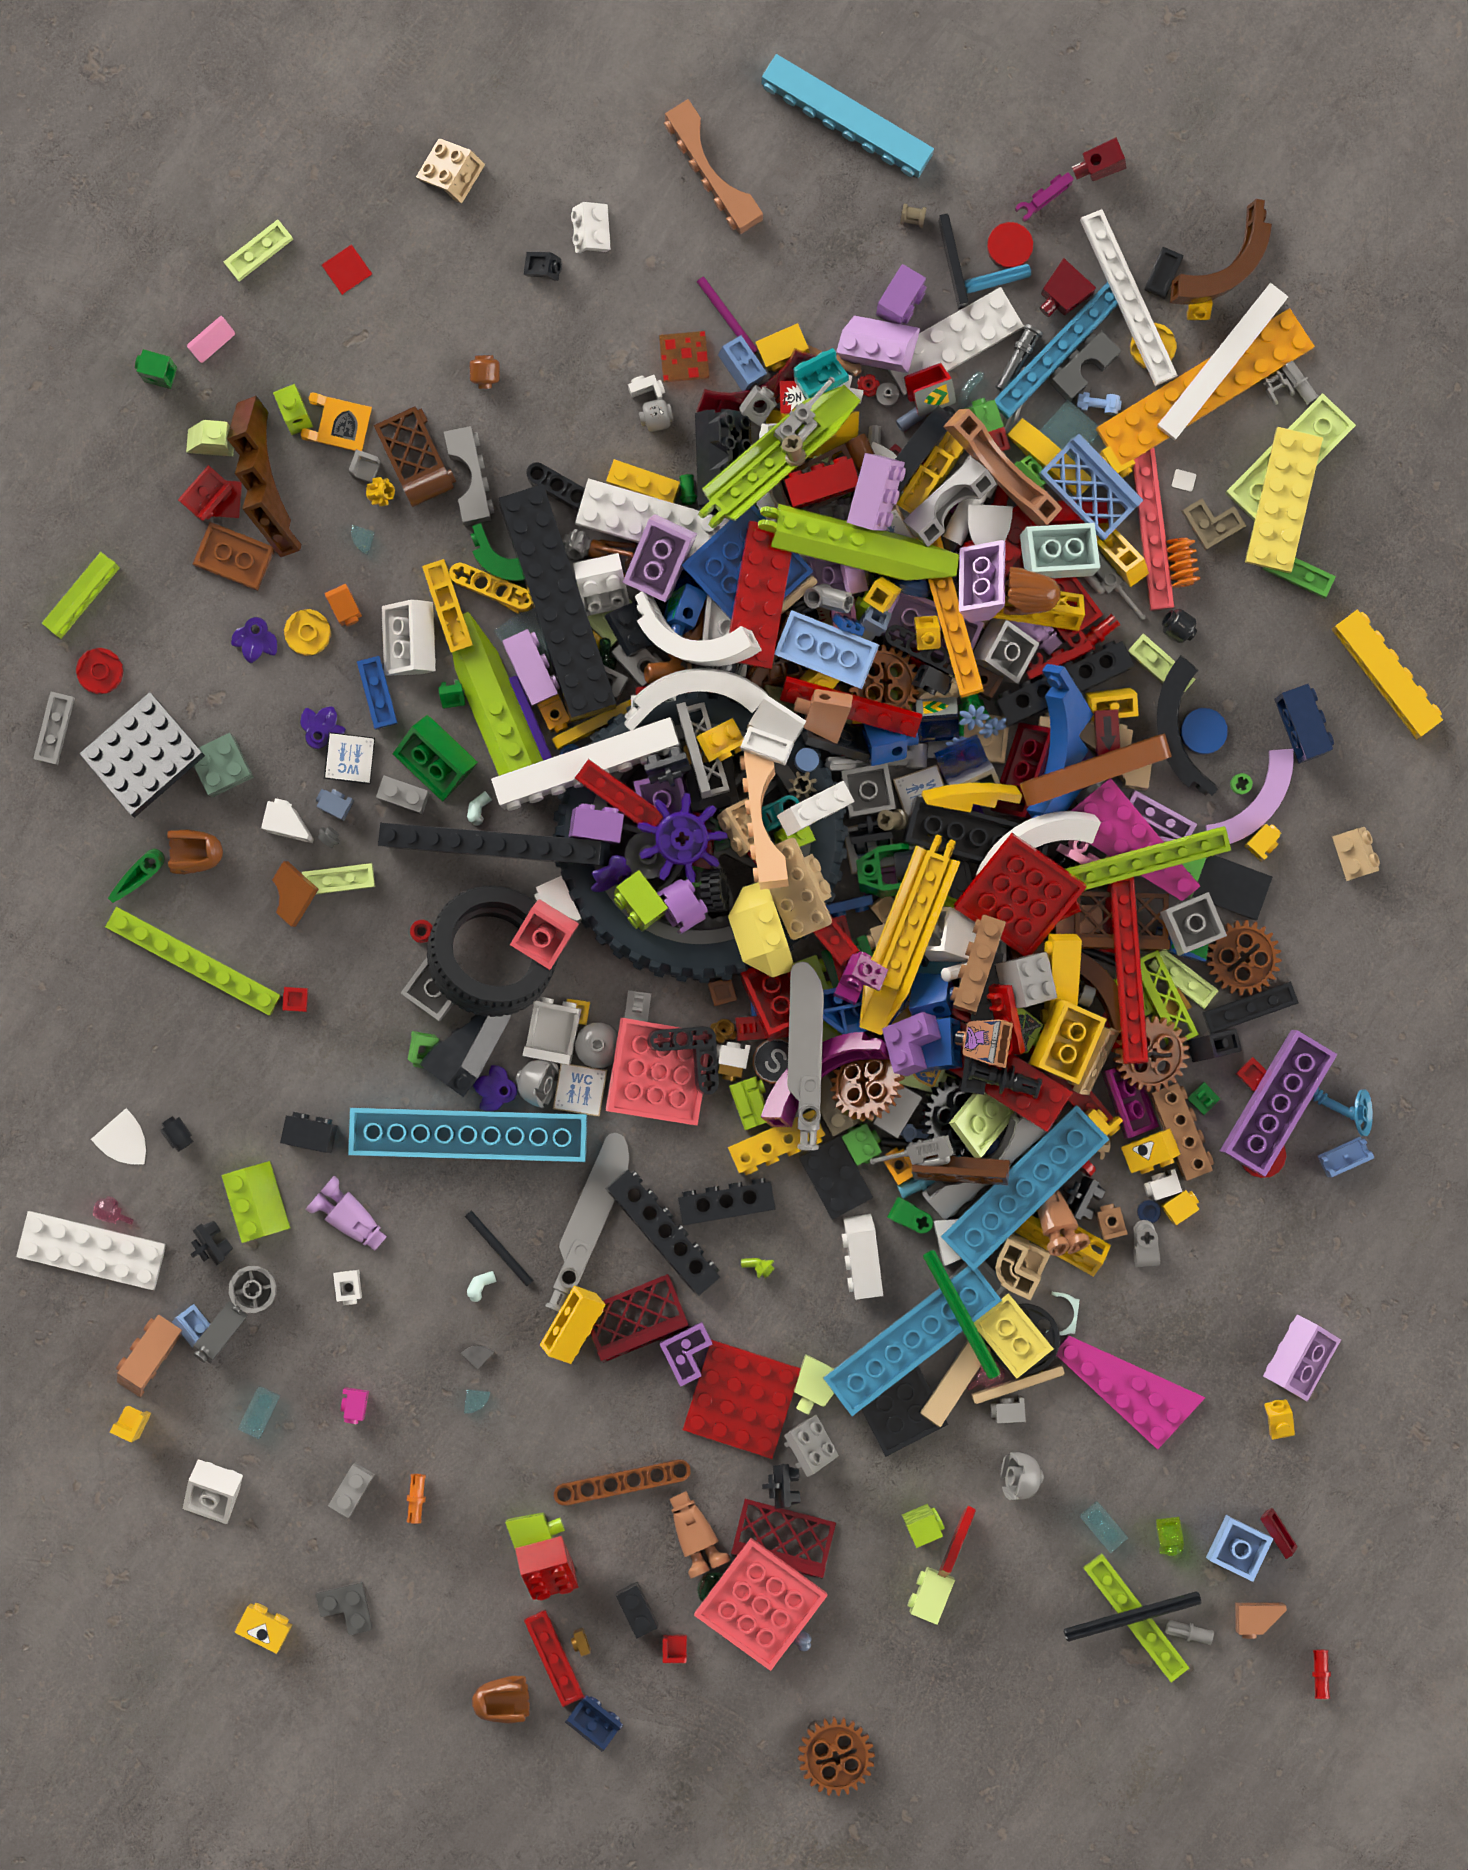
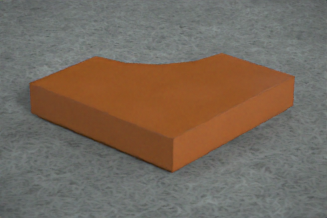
M283 861L272 879L279 892V906L276 913L291 927H296L319 889L290 862Z

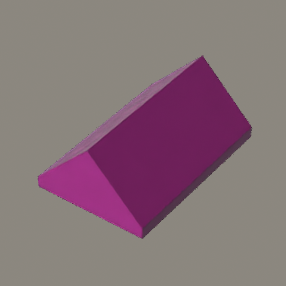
M1134 1064L1135 1070H1138V1065ZM1114 1067L1101 1073L1116 1116L1123 1120L1120 1123L1124 1138H1131L1159 1127L1144 1086L1141 1090L1136 1089V1083L1130 1086L1127 1084L1129 1078L1124 1080L1120 1077L1124 1071L1119 1072Z

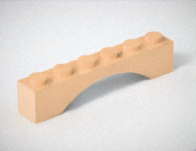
M744 751V756H740L741 770H746L747 778H742L744 792H749V800L745 801L746 814H751L752 823L747 824L749 837H754L755 844L750 846L751 858L757 861V868H753L754 883L759 882L760 890L787 887L789 883L785 856L769 839L762 822L764 795L769 783L775 776L774 762Z

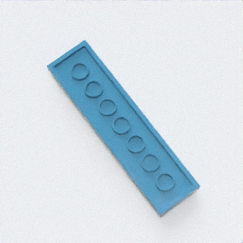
M1077 1105L1074 1106L1010 1168L1008 1185H993L940 1237L974 1271L1079 1170L1109 1138Z
M967 1266L950 1279L973 1322L1002 1301L978 1268L973 1271ZM938 1288L823 1377L851 1416L859 1412L963 1331L941 1289Z

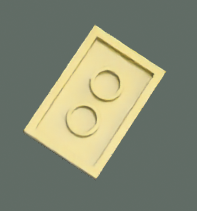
M1008 1293L1001 1299V1302L977 1319L974 1324L979 1333L1016 1379H1018L1054 1348Z

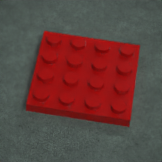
M1011 833L955 902L954 908L974 922L977 919L981 920L983 915L1005 921V927L1000 940L1023 956L1034 953L1087 886L1080 879L1020 837Z
M711 1339L713 1344L708 1348L701 1370L702 1376L699 1377L683 1430L773 1459L801 1368Z

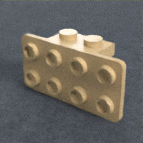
M789 838L775 844L774 846L785 856L789 886L771 888L769 890L790 938L796 940L832 923V918L824 903L825 900L832 897L830 894L831 888L820 872L821 866L819 861L814 858L813 854L804 857L795 838Z

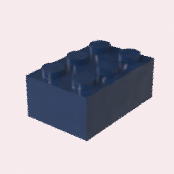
M1305 684L1283 692L1274 699L1298 764L1323 756L1333 750L1334 740L1331 733L1325 729L1324 723H1326L1323 711L1317 708L1316 701H1318L1314 688H1310L1309 684Z

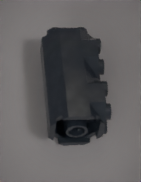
M721 409V412L716 413L715 410L695 413L698 511L709 502L702 488L752 445L751 420L748 416H743L740 411ZM716 508L713 509L714 515H716L719 511Z

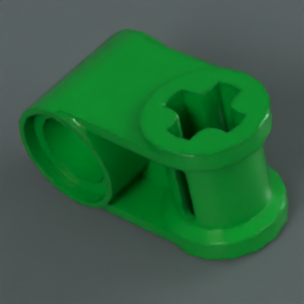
M898 1196L887 1218L896 1223L907 1226L918 1233H927L933 1226V1219L930 1214ZM923 1216H926L929 1226H923L922 1229L918 1228L919 1223L916 1222V1219H922Z

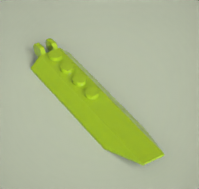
M845 385L823 393L812 405L810 410L815 414L813 419L817 422V427L803 441L802 449L806 453L805 460L840 429L861 402ZM809 398V399H807V400H804L802 403L805 405V404L808 403L812 398ZM789 414L702 488L709 502L699 511L698 515L703 519L714 508L719 511L711 518L708 524L711 528L717 527L725 517L736 521L798 467L787 464L785 460L786 452L782 449V442L774 436V431L781 423H784L790 416ZM803 424L795 431L796 435L804 427Z
M778 504V509L770 506L761 507V515L776 519V523L765 519L758 522L760 529L774 533L771 545L773 548L905 581L956 577L959 554L932 544L927 547L918 539L889 531L867 529L847 523L845 520Z
M469 612L464 613L463 616L473 646L452 652L454 667L498 775L501 776L543 761L498 651Z

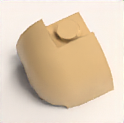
M1011 1234L1005 1240L997 1257L995 1265L996 1275L1003 1287L1031 1300L1041 1280L1042 1271L1050 1254L1047 1250L1030 1243L1028 1239Z

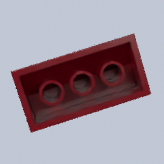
M1019 723L1000 784L1016 786L1021 792L1022 798L1020 804L998 800L996 807H991V811L1023 822L1032 819L1027 811L1029 806L1026 805L1020 783L1044 775L1049 755L1050 728Z

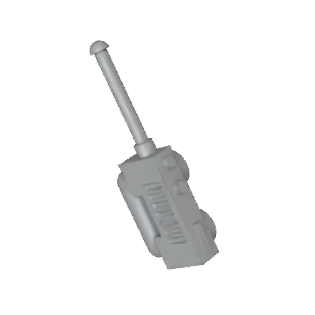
M830 377L805 405L801 403L795 406L796 409L789 413L790 416L774 431V436L782 442L790 435H796L795 431L802 424L804 427L796 436H799L804 441L817 427V422L813 419L815 414L810 409L826 389L835 382V379Z
M1098 551L1100 569L1096 574L1103 582L1100 583L1094 575L1083 577L1097 594L1101 595L1106 592L1108 595L1115 589L1140 617V620H1144L1146 616L1142 614L1122 590L1120 585L1123 582L1122 577L1116 574L1117 571L1110 567Z
M946 1135L925 1141L919 1140L917 1143L910 1142L906 1147L907 1150H904V1152L871 1158L870 1163L874 1165L878 1162L909 1156L912 1165L940 1166L948 1164L951 1161L950 1156L954 1152L949 1137ZM938 1154L937 1157L926 1159L928 1156Z

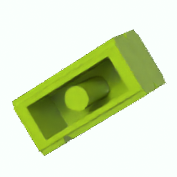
M755 1076L730 1085L729 1088L744 1130L767 1123L761 1118L765 1105L762 1094L766 1093L762 1080L757 1081Z

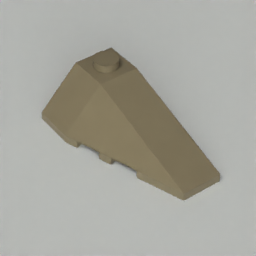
M832 1070L821 1078L820 1114L831 1135L835 1136L861 1121L858 1119L853 1120L849 1115H844L841 1112L842 1110L835 1106L837 1103L832 1100L835 1094L830 1091V1088L836 1086V1084L830 1080L837 1078V1074ZM860 1093L856 1095L854 1101L859 1098Z

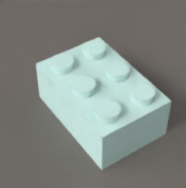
M1095 523L1026 527L1020 534L1024 569L1043 574L1050 578L1093 576L1100 569Z

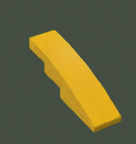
M1023 418L1007 433L1009 439L1026 456L1031 455L1043 469L1061 451L1055 443ZM1065 453V464L1075 465V461ZM1051 468L1047 472L1054 480H1060V468ZM1065 469V480L1076 481V470ZM1080 469L1081 481H1091V477L1083 469ZM1065 485L1077 497L1076 485ZM1081 485V495L1089 486Z
M948 431L939 445L934 447L924 465H920L897 502L899 507L910 514L940 487L965 450Z
M442 559L422 566L450 652L473 646L445 560Z
M998 783L945 785L923 790L921 794L928 805L971 812L973 804L995 808L998 800L1020 804L1022 794L1016 786Z

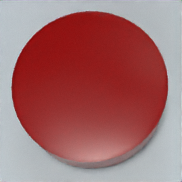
M1088 1160L1079 1170L1086 1176L1091 1177L1096 1168Z

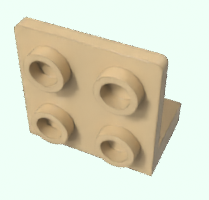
M438 139L416 177L420 181L445 190L455 201L463 203L485 164L471 150L443 139Z

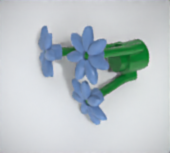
M978 693L963 698L960 696L961 704L958 705L959 739L954 737L953 742H946V745L949 746L948 751L958 750L959 754H963L964 750L973 752L972 747H975L976 743L969 742V738L964 737V725L968 724L970 731L974 728L975 724L980 728L984 727V729L979 731V734L984 735V738H988L992 733L998 736V730H1003L1007 727L1004 724L1006 718L999 721L997 717L991 719L983 700L979 699Z

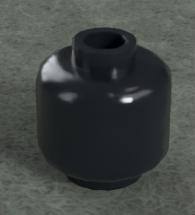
M1182 609L1170 610L1162 620L1163 633L1177 643H1183L1186 640L1191 641L1197 633L1196 619Z

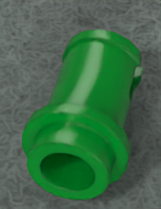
M685 474L679 476L681 485L679 500L682 501L683 505L695 504L698 497L695 495L694 475Z

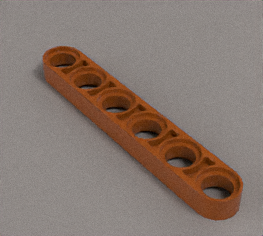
M677 1459L566 1482L556 1487L554 1499L560 1505H571L682 1482L689 1477L691 1467L687 1461ZM675 1465H685L687 1473L683 1477L676 1476L673 1472ZM655 1468L661 1469L664 1473L663 1479L659 1482L653 1481L650 1477L651 1471ZM636 1473L640 1476L641 1482L638 1486L632 1487L628 1484L627 1477L630 1474ZM608 1478L615 1479L618 1483L617 1489L607 1491L604 1487L605 1480ZM590 1483L594 1486V1493L591 1496L582 1494L581 1486L583 1484ZM561 1488H568L571 1491V1498L569 1500L562 1501L559 1499L558 1491Z

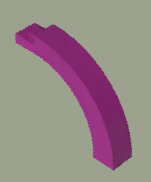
M864 1032L843 1034L822 1042L821 1078L832 1070L853 1061L890 1059L885 1042L878 1038L870 1039ZM788 1068L774 1085L761 1114V1118L771 1127H792L799 1107V1101L788 1090Z

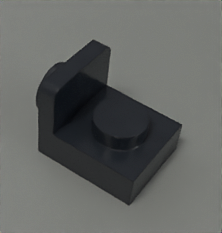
M526 252L523 273L525 276L548 277L554 281L559 280V274L562 270L560 257L552 252Z

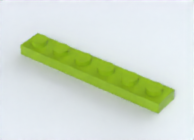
M1102 1553L1083 1567L1117 1613L1142 1607ZM1152 1618L1127 1625L1171 1683L1189 1669V1666Z

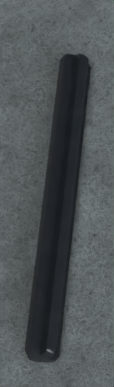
M1195 1591L1064 1629V1636L1070 1642L1197 1606L1202 1603L1199 1592Z

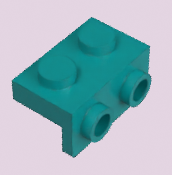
M834 348L823 351L808 361L801 362L793 369L795 383L807 399L814 397L830 377H833L835 382L825 392L849 381V375L837 360Z

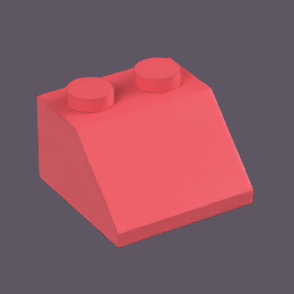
M538 899L510 945L550 970L579 923Z

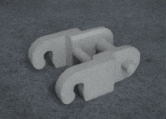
M1278 370L1275 376L1263 379V385L1267 387L1266 393L1270 400H1273L1274 406L1278 404V401L1273 392L1282 386L1290 390L1291 396L1295 395L1288 379H1284L1283 373H1280ZM1279 379L1281 384L1272 387L1270 383Z

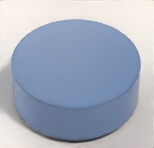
M803 748L796 754L794 763L799 771L804 773L807 771L811 772L817 767L819 757L813 749Z

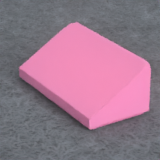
M220 316L188 343L187 347L196 359L203 363L235 335V332L227 321Z

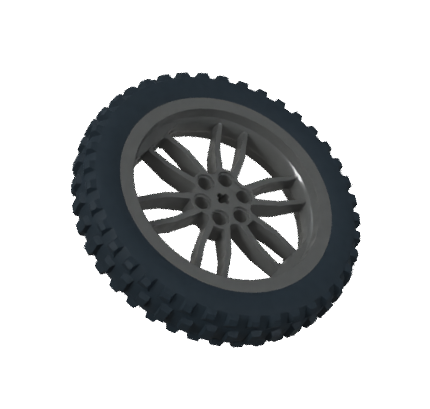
M707 691L683 693L676 695V701L660 703L635 729L670 717L675 724L682 746L681 751L685 753L684 746L686 741L676 704L686 702V706H691L704 702L712 728L733 718L743 738L747 733V726L758 707L751 713L742 704L725 695L709 693ZM631 705L626 708L627 712L631 709ZM698 710L689 713L690 720L699 725L703 719L702 711ZM620 713L616 717L613 716L607 721L608 727L602 728L600 731L596 730L590 737L592 740L591 744L631 731L624 723L627 720L624 717L626 714ZM802 733L794 742L786 765L774 762L775 776L772 779V783L768 786L764 798L777 788L782 797L788 795L796 797V791L793 793L789 792V789L793 788V784L789 779L795 780L797 778V771L801 776H805V773L796 768L794 758L801 749L811 748L805 744ZM811 748L818 754L819 763L813 771L809 772V780L817 779V782L813 784V788L817 792L811 791L810 797L838 784V782H833L829 768L824 766L826 761H822L819 748ZM742 750L738 754L744 756V751ZM639 763L633 765V768L629 771L619 772L618 770L610 774L623 784H626L643 765ZM746 770L735 779L736 787L742 782V778L747 777ZM799 781L800 786L797 789H801L803 792L806 791V786L809 785V782ZM586 786L566 788L564 793L558 795L561 804H559L558 811H554L553 821L557 823V826L555 827L553 837H569L572 809L579 807L581 804L595 805V810L600 811L604 807H614ZM801 795L799 802L807 799L805 795ZM792 800L785 803L787 809L796 805V802ZM846 808L809 825L815 841L800 847L804 857L813 854L814 858L819 861L821 866L820 872L824 880L830 885L832 897L824 901L825 905L833 902L836 895L833 892V888H835L837 882H841L843 872L839 869L842 860H846L847 849L843 848L845 837H848V827L843 825V815L846 814ZM720 809L716 810L714 814H720ZM708 819L705 822L707 829L715 828V825ZM622 824L623 831L633 834L643 832L637 827ZM770 839L775 845V839ZM714 847V856L717 860L721 856L726 855L751 869L757 868L753 861L744 856L740 857L733 848L716 853ZM611 851L609 852V862L612 857ZM555 862L556 867L561 868L562 879L582 917L580 921L585 929L591 927L597 935L595 938L597 942L602 946L605 944L609 945L611 950L614 951L613 955L620 960L623 957L629 959L633 963L634 968L641 971L645 967L650 972H653L654 976L663 978L666 974L675 977L678 982L686 983L687 978H692L693 980H699L700 983H709L710 978H721L722 981L732 980V975H741L742 972L752 967L742 961L728 915L711 919L706 912L704 914V922L696 924L682 934L677 932L680 929L678 925L673 927L668 920L660 918L642 932L639 927L635 929L628 920L629 914L625 909L620 910L613 900L615 898L614 891L619 884H615L603 892L591 890V887L596 883L592 872L604 868V866ZM677 864L665 884L657 892L674 883L685 868L684 865ZM720 864L718 867L713 866V869L721 868ZM700 871L697 873V883L701 882V881H700V877H701V872H700ZM728 884V887H729V892H728V894L730 895V899H729L728 901H729V909H730V912H731V910H732V908H733V906H734V902H733V898H732V894H731V889H730V886H729V884ZM698 887V899L703 900V897H701L702 889H700V887ZM777 910L789 950L792 952L794 950L792 945L800 939L805 940L810 934L796 940L791 939Z

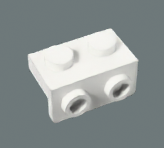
M582 202L573 207L571 220L574 227L573 244L575 245V252L582 253L585 250L607 252L611 250L608 205Z

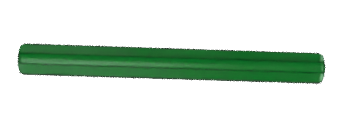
M934 1250L925 1253L923 1258L989 1379L1000 1375V1371Z

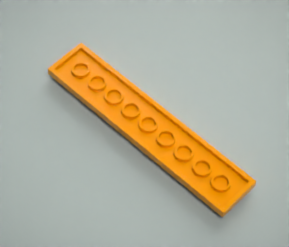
M1290 308L1268 322L1186 427L1315 347ZM1210 358L1095 429L1106 447H1111L1121 465L1138 458L1170 438L1156 426Z

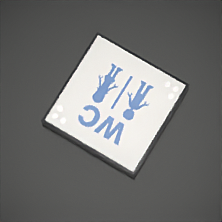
M329 732L323 779L370 785L375 738Z

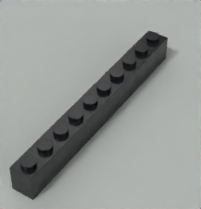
M380 822L378 846L386 848L604 867L608 866L610 843L597 840Z

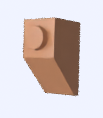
M1283 1602L1235 1603L1236 1632L1246 1639H1255L1257 1635H1263L1287 1611L1286 1605Z

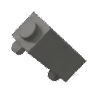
M228 1301L192 1348L195 1352L194 1356L203 1363L207 1361L211 1364L248 1315L240 1310L239 1306H235Z

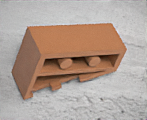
M160 1315L155 1320L151 1318L143 1329L146 1331L141 1339L137 1338L130 1347L132 1353L127 1359L123 1357L116 1367L118 1370L117 1383L140 1398L145 1392L143 1389L150 1379L154 1378L157 1369L166 1360L182 1335V1329Z

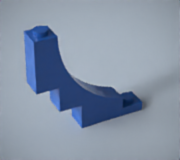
M1046 664L1042 670L1047 678V682L1052 686L1045 695L1050 716V747L1044 774L1083 760L1088 753V749L1079 735L1094 715L1066 668L1052 664ZM1083 788L1029 806L1027 811L1032 818L1048 813L1067 811Z

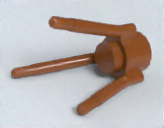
M593 539L590 544L588 557L595 559L608 556L610 553L633 557L634 553L611 547L635 548L636 545L627 542Z

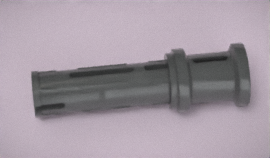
M1029 324L1024 325V332L1020 340L1014 344L1015 351L995 385L997 390L1002 392L1017 377L1027 356L1033 354L1035 343L1043 335L1036 327Z

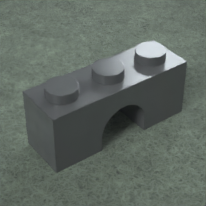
M1103 331L1097 336L1092 334L1085 341L1086 347L1081 352L1077 349L1068 358L1070 362L1065 367L1060 365L1051 374L1054 378L1050 384L1069 404L1088 384L1080 372V368L1083 365L1094 364L1103 372L1121 353V350Z

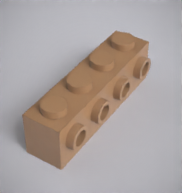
M983 915L981 920H976L972 932L976 934L974 943L969 941L965 955L969 956L967 965H961L958 978L962 980L959 988L954 986L950 1000L954 1001L953 1008L976 1015L1005 927V921Z
M1178 1083L1169 1085L1167 1089L1164 1087L1158 1092L1149 1093L1163 1130L1171 1129L1181 1155L1175 1157L1183 1180L1188 1181L1213 1171L1211 1165H1214L1213 1158L1209 1151L1205 1152L1203 1143H1205L1201 1130H1197L1194 1121H1197L1192 1108L1188 1109L1185 1100L1188 1099L1185 1088L1179 1086Z

